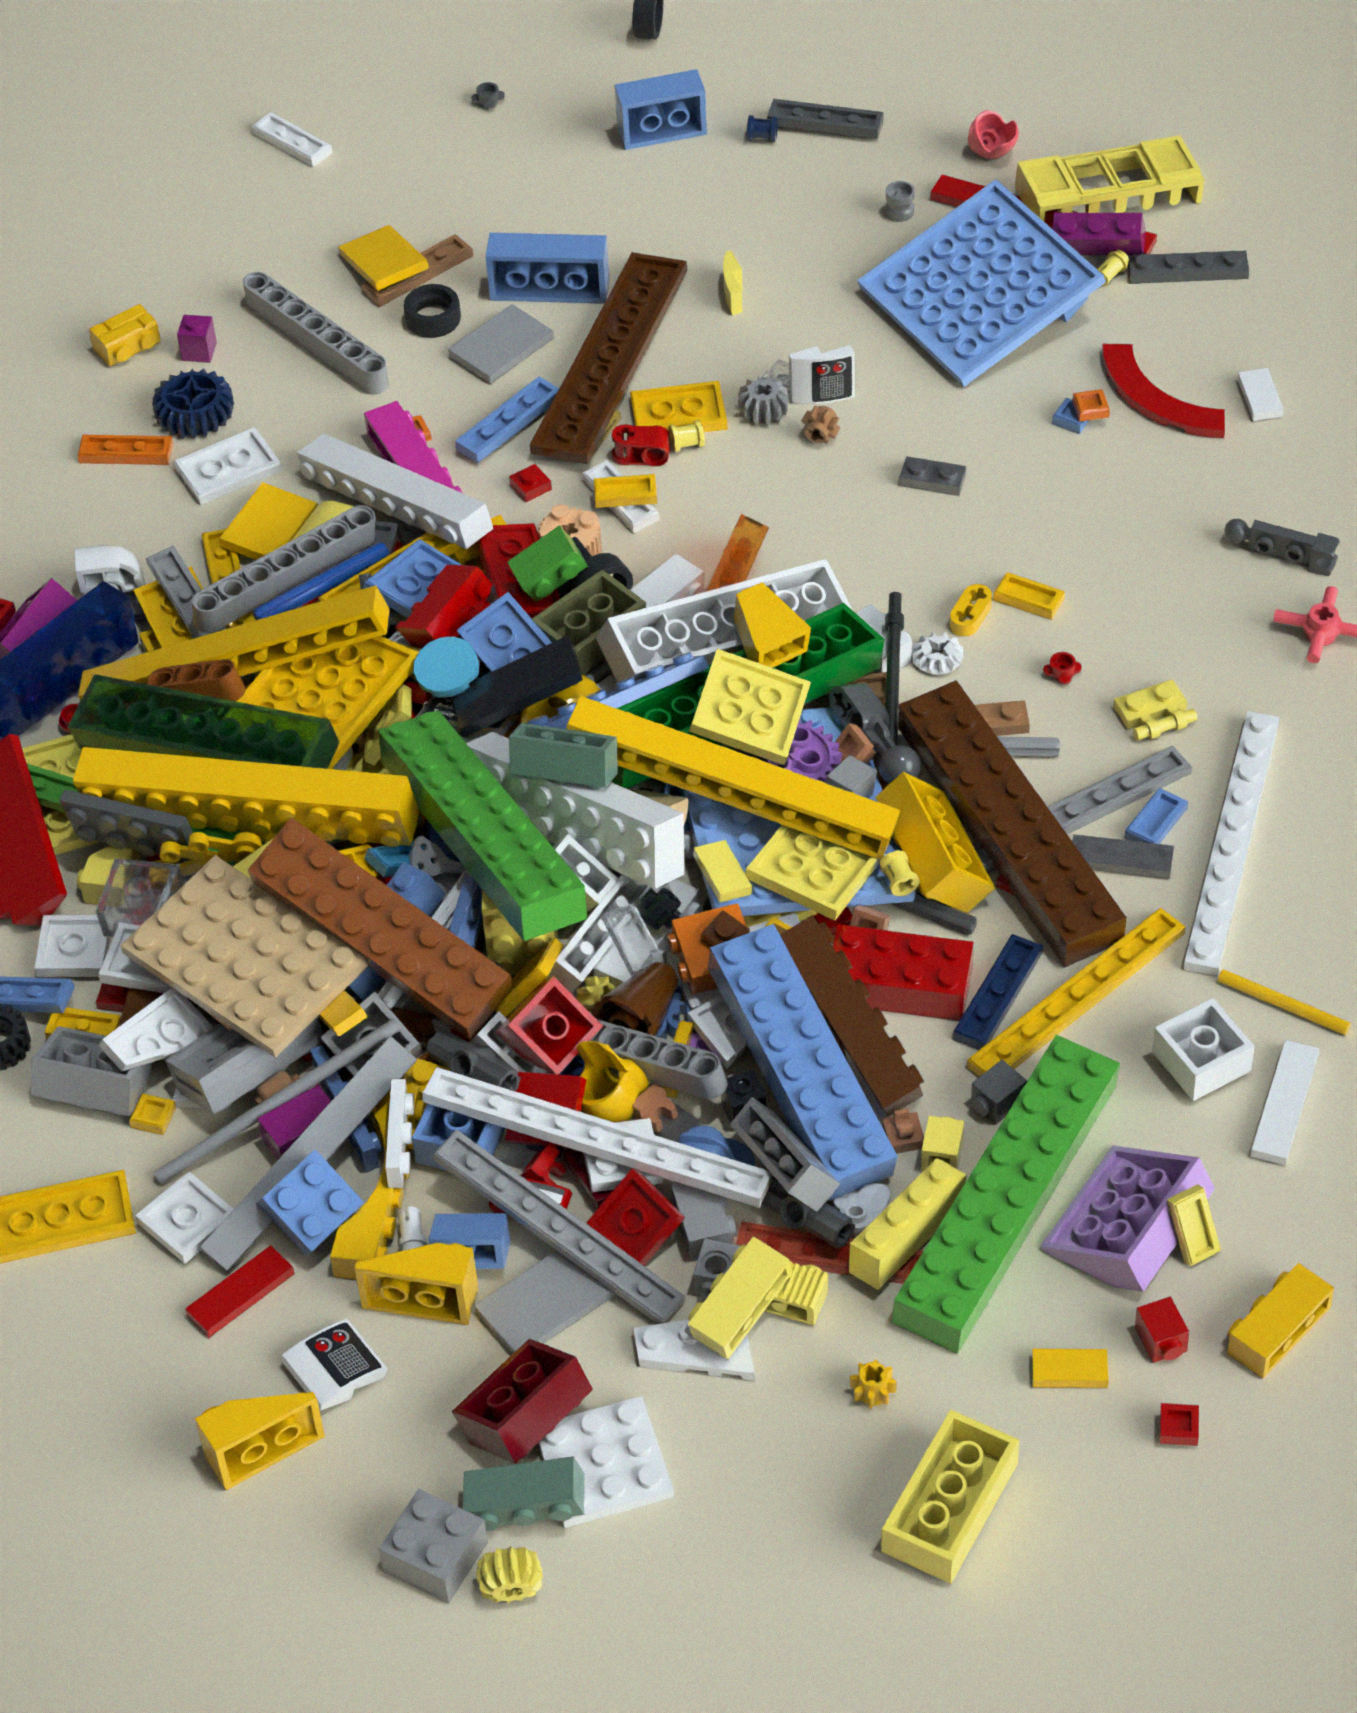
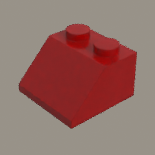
M553 976L541 982L495 1032L520 1057L550 1074L559 1075L579 1053L576 1048L578 1043L590 1041L603 1025Z

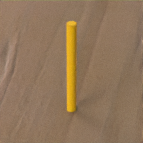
M1222 969L1219 974L1218 982L1338 1033L1346 1035L1350 1029L1351 1022L1230 971Z

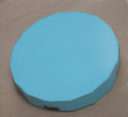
M454 636L441 637L429 642L419 651L414 661V674L420 688L430 692L432 696L439 698L453 697L467 690L473 678H477L480 662L473 646L466 640Z

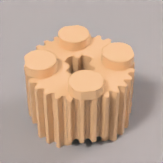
M559 504L553 506L551 513H548V517H544L543 521H540V526H538L539 538H542L560 525L571 538L577 537L591 556L602 553L601 528L599 518L595 512L582 511V508L576 510V507L569 509L567 505Z

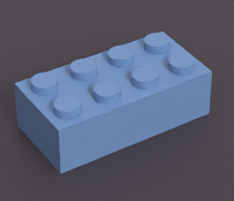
M489 232L485 257L491 301L603 304L606 302L610 281L607 235Z

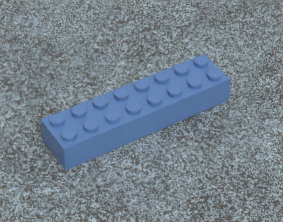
M775 925L766 926L710 947L708 970L790 1128L840 1183L828 1201L858 1190L865 1185L893 1176L898 1156Z

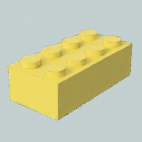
M950 1409L882 1527L881 1552L951 1584L1018 1464L1019 1439Z

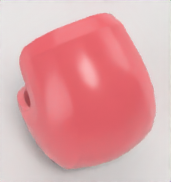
M985 110L971 123L968 145L974 153L985 159L1001 158L1015 146L1019 137L1018 126L1014 120L1007 124L998 113Z

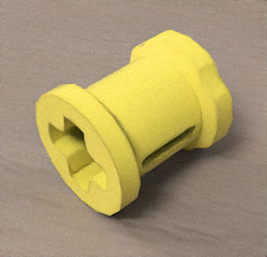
M699 419L694 420L693 424L680 427H676L674 424L669 425L670 443L674 452H679L680 448L692 445L705 446L704 431Z
M899 850L886 854L879 864L881 872L887 875L891 882L889 888L892 894L895 896H905L917 889L920 880L917 874L911 871L906 852Z

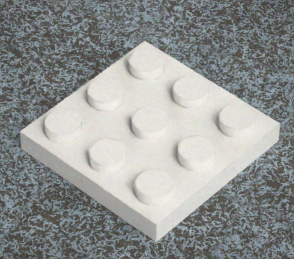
M642 1396L564 1417L553 1431L538 1442L543 1460L574 1456L585 1473L584 1515L572 1516L571 1519L562 1521L564 1528L674 1498V1489Z

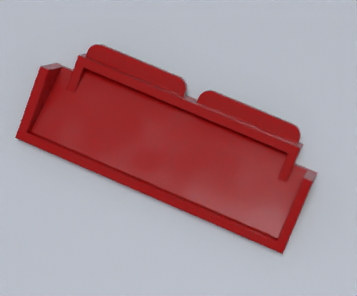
M9 734L0 740V919H12V923L18 925L42 926L43 915H52L66 898L67 891L18 735Z

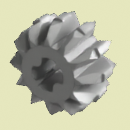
M758 376L756 381L747 379L746 385L740 387L738 409L743 414L745 421L753 420L755 425H758L760 422H765L769 425L771 420L780 422L781 416L787 414L789 394L787 388L782 385L781 380L773 381L771 376L767 379H761Z

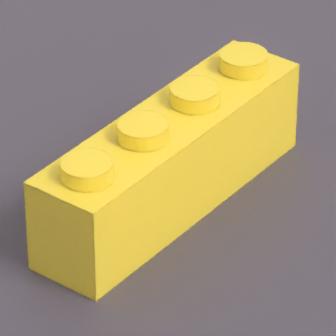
M936 1158L850 1243L849 1273L879 1290L934 1235L964 1186L966 1174Z

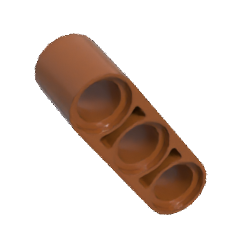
M228 659L163 667L153 671L147 679V683L160 708L165 711L235 702L244 695L246 690L233 662Z

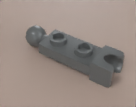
M1240 518L1229 520L1224 528L1226 538L1233 543L1249 540L1250 551L1308 566V571L1317 574L1331 575L1338 559L1335 551L1340 543L1339 538L1323 533H1318L1316 537L1259 520H1254L1252 527L1249 528L1247 523Z

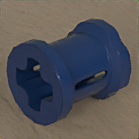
M754 115L748 116V141H752L753 138H763L776 142L778 132L777 117L773 116L772 119L755 118Z

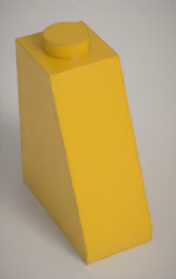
M763 582L743 589L736 594L733 618L748 660L773 668L807 652L811 627Z

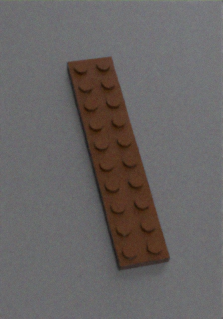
M634 252L630 254L529 445L531 454L584 464L589 463L688 270L687 261Z

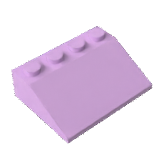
M1112 1145L1040 1247L1043 1252L1113 1287L1144 1292L1178 1243L1167 1199L1197 1184L1204 1188L1208 1199L1215 1188L1199 1157Z

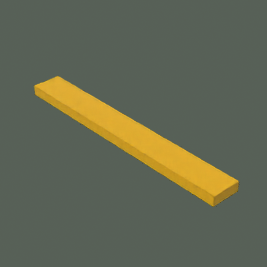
M1160 907L968 1058L967 1068L978 1077L1000 1060L1005 1061L1013 1069L1017 1068L1051 1041L1056 1034L1061 1033L1185 934L1186 926Z

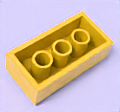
M902 772L875 797L877 802L900 810L892 838L896 845L906 852L909 861L908 865L920 880L918 889L927 899L933 898L943 904L968 913L995 889L944 791Z

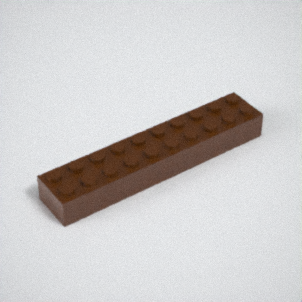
M955 680L899 704V731L910 747L918 754L922 764L940 790L945 792L950 804L975 840L979 842L980 847L987 853L988 858L992 860L998 873L1008 882L1010 890L1063 966L1068 967L1099 953L1125 935L1127 917L958 681Z

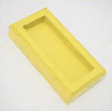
M726 840L694 847L693 857L719 903L751 895L752 885Z
M1197 1184L1167 1199L1183 1260L1186 1264L1192 1266L1221 1251L1203 1187Z

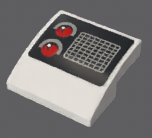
M848 345L825 353H821L818 347L815 346L789 354L791 402L798 404H822L855 397V352L851 346Z
M348 1319L334 1323L310 1335L281 1356V1361L305 1392H313L315 1394L320 1411L351 1400L354 1389L384 1379L388 1369Z

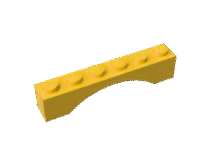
M406 1084L407 1093L414 1094V1114L407 1116V1122L412 1123L413 1137L418 1122L426 1109V1103L421 1100L419 1086ZM391 1090L371 1111L374 1131L385 1151L383 1170L377 1186L367 1202L337 1229L330 1255L334 1277L356 1280L354 1269L356 1262L388 1255L387 1240L388 1238L393 1239L395 1234L396 1218L394 1213L395 1209H401L404 1189L388 1188L385 1168ZM413 1142L412 1144H406L405 1152L414 1150ZM404 1174V1179L408 1180L410 1174Z

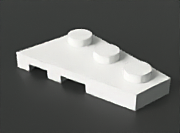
M172 987L103 1038L98 1046L121 1071H125L171 1057L214 1029V1027L186 996Z

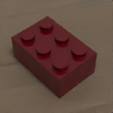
M529 1338L454 1408L452 1413L470 1445L516 1464L520 1459L527 1456L530 1450L544 1436L553 1431L556 1425L568 1413L578 1407L593 1388L576 1356Z

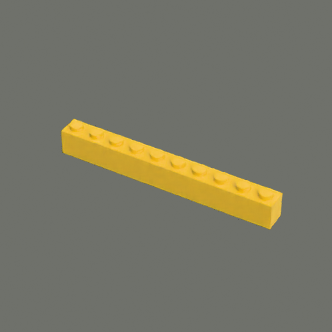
M376 585L85 670L82 673L78 698L91 715V718L95 719V714H100L102 700L140 697L141 705L157 701L147 683V679L153 671L159 668L228 659L233 662L239 676H244L387 634L389 607Z
M580 696L567 723L566 729L616 736L618 766L880 860L886 853L899 817L900 810L886 804L873 801L853 792L845 791L822 781L803 776L791 770L778 767L758 758L750 757L727 747L708 742Z

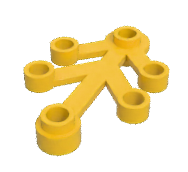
M195 832L190 834L188 846H182L172 841L164 842L160 850L161 860H156L150 865L149 880L152 882V886L157 889H169L177 878L198 872L215 855L225 862L236 860V865L263 846L261 839L256 834L250 832L239 833L234 837V840ZM208 848L217 849L221 851H209ZM180 857L192 859L178 865L174 864L180 860Z

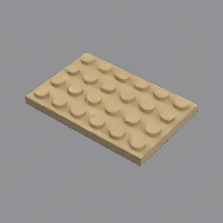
M216 855L120 945L123 954L274 1058L370 965L365 957L255 885L251 878Z

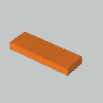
M82 434L77 456L79 463L169 465L173 440L172 436Z

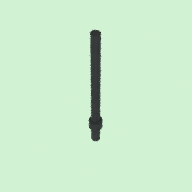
M891 592L889 594L888 613L885 615V630L888 631L885 709L889 715L888 729L893 735L892 741L897 746L901 631L904 629V615L901 613L902 594Z

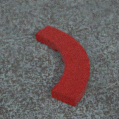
M1102 343V359L1105 372L1116 386L1117 393L1136 411L1167 427L1170 424L1185 429V433L1224 438L1225 409L1202 407L1168 395L1151 383L1140 370L1133 353V344Z

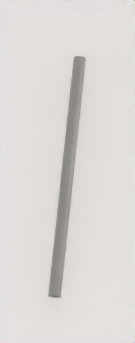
M394 1018L153 1172L160 1184L164 1183L257 1123V1118L301 1095L390 1036L401 1030L400 1026Z

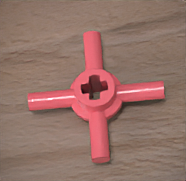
M1334 586L1326 587L1322 603L1312 606L1306 615L1279 609L1275 610L1273 622L1303 627L1307 639L1311 642L1307 655V660L1310 663H1318L1323 646L1333 643L1335 637L1339 634L1357 638V624L1342 622L1338 610L1334 607L1338 594V589Z

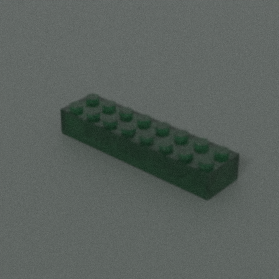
M94 674L68 725V729L81 750L83 747L323 769H328L340 743L329 719Z

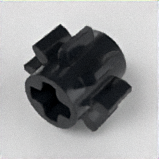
M650 888L640 899L641 903L639 905L643 909L639 915L647 925L655 930H659L663 925L670 930L672 928V920L680 918L681 912L677 909L681 906V902L666 888H661L658 893Z

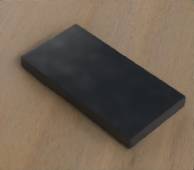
M569 635L470 682V687L467 690L453 696L459 729L464 737L583 680L574 643Z

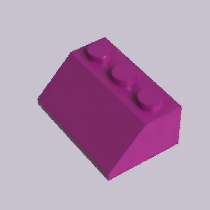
M53 578L27 597L1 630V674L14 678H19L27 671L32 674L44 660L40 657L43 651L49 652L59 641L60 637L57 635L61 628L66 630L76 619L77 615L73 612L80 602Z

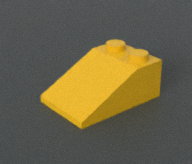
M433 1243L356 1262L354 1269L362 1309L469 1325L479 1290L473 1248H468L458 1243Z
M313 1392L228 1400L219 1406H212L206 1409L202 1415L194 1418L205 1459L225 1491L325 1437L317 1397Z

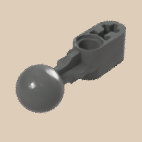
M865 683L833 687L829 695L832 711L844 727L848 723L857 725L874 747L872 749L880 753L879 772L883 780L890 784L902 772L918 778L921 773V760L918 754L910 747L896 746L892 741L893 735L888 729V712L871 688Z

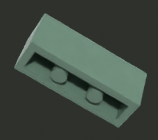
M521 723L509 736L510 774L522 775L526 779H550L558 784H583L591 789L606 788L618 774L616 736Z
M574 1456L464 1471L463 1510L484 1519L486 1531H492L497 1529L498 1526L511 1524L529 1526L534 1524L535 1521L541 1520L566 1521L571 1519L572 1516L584 1515L585 1473Z

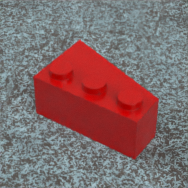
M447 564L426 589L428 592L427 596L422 602H415L411 607L413 613L406 621H400L395 628L411 646L423 648L429 642L441 637L454 636L460 638L457 630L481 612L493 583L478 566Z

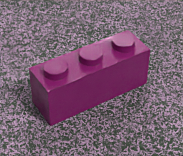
M1054 213L1053 230L1080 255H1108L1111 251L1121 250L1126 255L1144 254L1146 227L1143 213Z

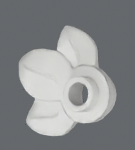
M871 1183L863 1186L860 1191L855 1190L834 1199V1207L852 1218V1223L855 1224L852 1237H857L888 1206L891 1192L885 1184Z

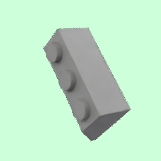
M58 1026L31 1058V1096L44 1098L50 1102L60 1101L74 1104L84 1109L93 1108L108 1111L113 1115L130 1116L142 1093L145 1092L153 1062L121 1071L98 1046L106 1036Z

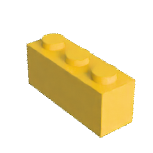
M1297 1263L1289 1273L1286 1271L1282 1272L1276 1279L1273 1289L1266 1296L1262 1294L1255 1300L1250 1313L1243 1320L1238 1318L1231 1325L1227 1333L1229 1337L1227 1354L1263 1379L1331 1308L1334 1287L1300 1263Z

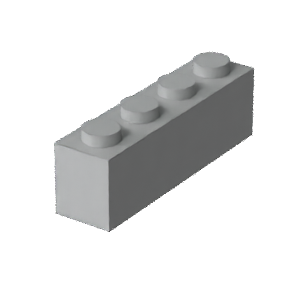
M753 1097L730 1123V1126L785 1190L816 1212L830 1199L833 1192L840 1185L836 1178L781 1116Z

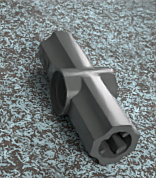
M438 1030L429 1039L426 1051L431 1054L433 1060L449 1068L451 1072L515 1091L518 1089L521 1077L517 1075L516 1069L498 1060L490 1048L476 1047L447 1030Z
M772 1175V1182L761 1204L780 1214L783 1223L787 1227L792 1229L802 1227L835 1248L845 1246L854 1232L855 1224L852 1223V1218L831 1207L826 1202L816 1212L789 1194Z

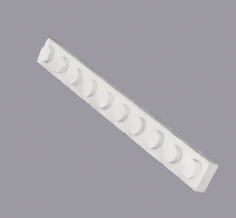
M1247 711L1184 961L1185 971L1218 977L1280 719L1278 716Z
M438 1067L423 1091V1102L758 1208H760L772 1182V1173L768 1170Z

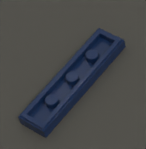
M1011 934L954 1029L953 1040L979 1050L992 1040L1043 953V945Z

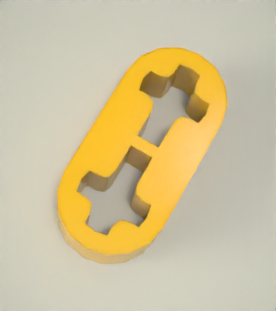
M972 584L964 590L950 613V629L954 634L965 637L973 635L978 630L992 606V592L987 586Z

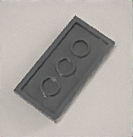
M64 789L59 800L77 837L86 842L98 841L107 843L116 849L129 848L137 850L146 856H154V854L160 856L161 845L164 842L172 841L182 846H188L189 836L193 833L187 818L180 815ZM180 857L177 863H184L192 859Z

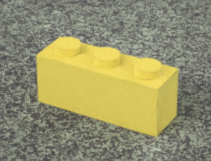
M754 1236L747 1245L742 1244L736 1250L732 1258L733 1264L725 1274L720 1273L711 1285L709 1296L703 1303H697L688 1317V1326L692 1337L727 1360L793 1273L790 1260Z

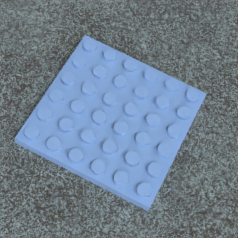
M995 179L859 278L857 282L859 288L964 387L1105 283V279L1102 273Z

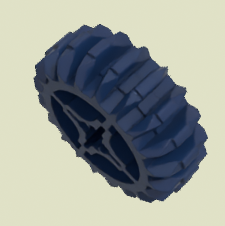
M193 368L190 372L186 373L180 370L177 376L169 374L168 381H160V387L155 389L154 397H152V406L157 423L160 424L163 430H168L171 436L179 433L182 439L187 435H191L195 439L196 435L199 434L207 436L209 431L217 432L219 426H226V420L232 418V410L234 409V398L229 383L225 381L223 376H217L215 371L207 373L204 368L199 372H195Z

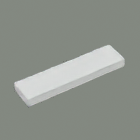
M1285 1040L1250 1157L1286 1166L1320 1048Z

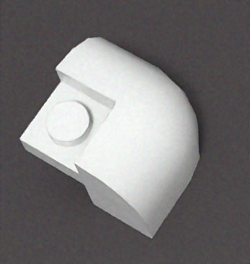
M108 544L75 549V571L80 593H84L85 597L113 593L117 611H119L120 603L123 601L137 602L133 590L146 584L141 565L134 553L123 547Z

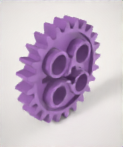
M799 719L784 765L734 748L736 752L758 758L764 762L826 783L827 775L841 763L842 752L838 751L839 743L832 742L833 734L823 735V726L815 729L812 728V720L802 724Z

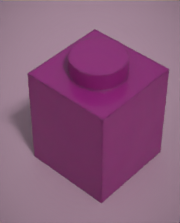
M183 314L177 332L182 361L211 363L217 344L212 316Z

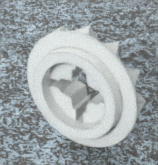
M932 632L930 637L920 636L919 642L913 644L912 660L920 670L926 673L946 674L952 672L961 664L963 660V646L959 645L957 638L950 639L947 633H944L942 636H936ZM932 649H935L936 651L943 650V654H940L938 652L932 654Z

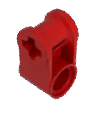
M623 424L616 426L612 430L611 437L615 447L611 453L612 459L617 464L656 467L664 465L668 461L670 433L666 428L658 425L632 426ZM624 433H627V440H624ZM623 449H626L625 457L623 456Z

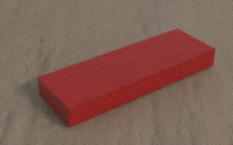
M270 1245L186 1307V1315L210 1338L295 1274L294 1268Z

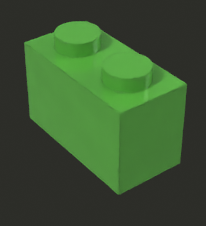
M560 525L508 561L522 589L536 603L588 567L576 544Z

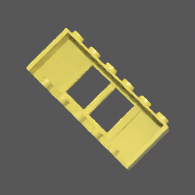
M1179 135L1064 157L1056 155L1017 162L1015 189L1023 204L1044 222L1045 211L1058 209V213H1072L1073 206L1086 204V213H1099L1100 202L1113 200L1112 207L1115 213H1124L1128 197L1140 195L1139 202L1142 208L1148 210L1153 206L1155 193L1167 191L1169 203L1176 205L1180 202L1182 188H1187L1195 204L1201 203L1205 180L1199 166ZM1142 168L1148 180L1122 184L1116 172ZM1104 174L1110 186L1083 190L1078 178Z

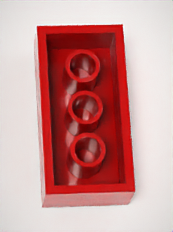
M837 924L833 948L836 953L843 950L853 967L848 970L853 980L855 981L860 978L870 994L866 1001L871 1009L878 1006L881 1011L960 1021L965 1013L973 970V941Z

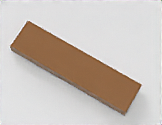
M454 234L421 252L427 259L429 266L427 270L379 291L369 282L361 285L362 293L380 308L473 257V248Z

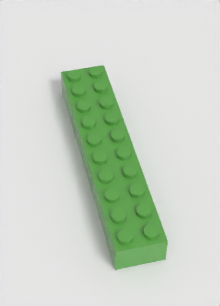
M439 710L427 712L419 717L396 722L388 727L378 729L382 764L391 775L407 776L421 813L523 941L587 919L585 885Z
M1057 1034L1055 1035L895 1297L892 1323L950 1351L959 1353L1116 1088L1120 1067L1119 1062Z

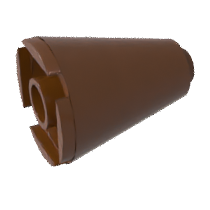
M654 962L599 998L591 1009V1014L597 1020L656 1036L679 983L675 970L665 963Z

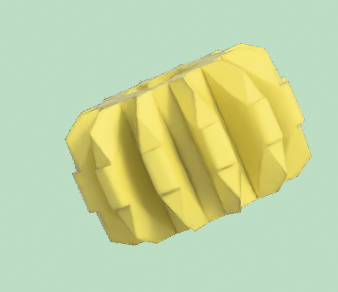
M510 1546L507 1549L497 1548L495 1552L485 1553L483 1558L477 1562L478 1570H476L479 1589L482 1597L491 1599L492 1602L506 1601L510 1603L514 1600L522 1601L524 1597L536 1595V1591L542 1588V1567L540 1566L537 1553L527 1550L526 1547L512 1548Z

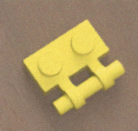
M1173 679L1114 699L1113 708L1126 728H1133V735L1137 741L1144 738L1151 740L1160 737L1162 732L1173 728L1176 731L1184 729L1188 723L1198 719L1197 713L1193 708L1187 710V700Z

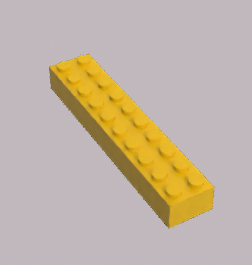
M83 747L73 778V783L79 793L184 816L187 818L190 827L196 829L211 827L221 828L228 832L249 829L260 835H267L270 831L278 834L292 817L324 841L340 839L350 840L357 844L372 842L382 843L389 847H398L399 845L411 846L420 812L407 776Z

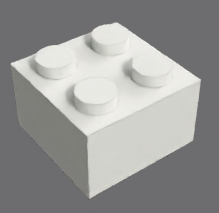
M1212 998L1155 1027L1152 1053L1191 1100L1195 1101L1251 1072L1254 1045L1217 1001Z

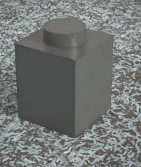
M1000 1060L972 1082L971 1104L980 1116H986L994 1124H998L1008 1114L1027 1080L1005 1061Z

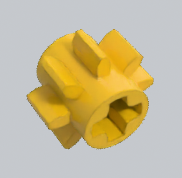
M877 1359L866 1364L859 1363L858 1375H850V1387L855 1389V1402L862 1400L870 1409L882 1403L888 1405V1393H895L897 1391V1381L892 1379V1367L885 1368L882 1364L878 1363Z

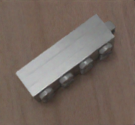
M317 1016L274 1058L234 1029L229 1031L220 1024L167 1058L165 1062L181 1095L215 1114L229 1108L233 1101L245 1093L256 1090L262 1082L278 1071L286 1070L289 1064L301 1056L310 1054V1049L323 1042L321 1036L324 1035Z

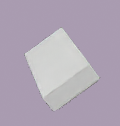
M1268 368L1238 372V382L1252 420L1259 421L1283 417L1284 409Z

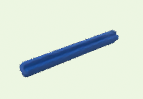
M377 543L258 606L253 610L254 619L259 620L290 611L309 602L390 554L388 548H386L384 543Z

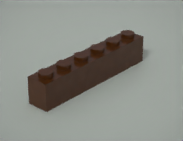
M812 915L780 934L816 1004L885 1115L889 1117L894 1114V1111L901 1110L921 1098L923 1093L920 1084L924 1083L921 1074L914 1064L909 1067L906 1065L901 1057L906 1054L905 1049L896 1035L890 1038L883 1027L887 1026L888 1023L878 1006L874 1009H871L866 1001V998L870 997L867 988L860 978L854 981L848 970L853 967L843 950L837 953L830 942L835 940L826 923L818 924Z

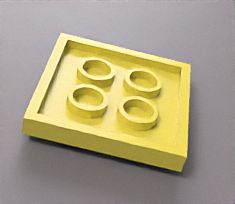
M717 649L689 732L784 765L811 682Z
M781 825L748 865L745 875L748 880L830 919L836 920L877 868L880 859Z

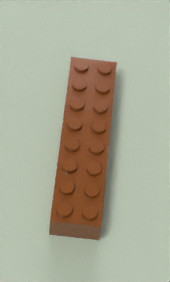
M292 817L248 869L252 882L365 957L370 964L369 968L470 1041L513 988L511 976L508 972Z

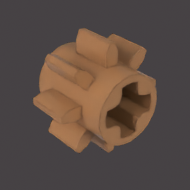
M814 406L812 411H806L801 420L805 424L802 431L814 443H828L830 438L835 439L840 430V427L837 425L839 417L830 407Z

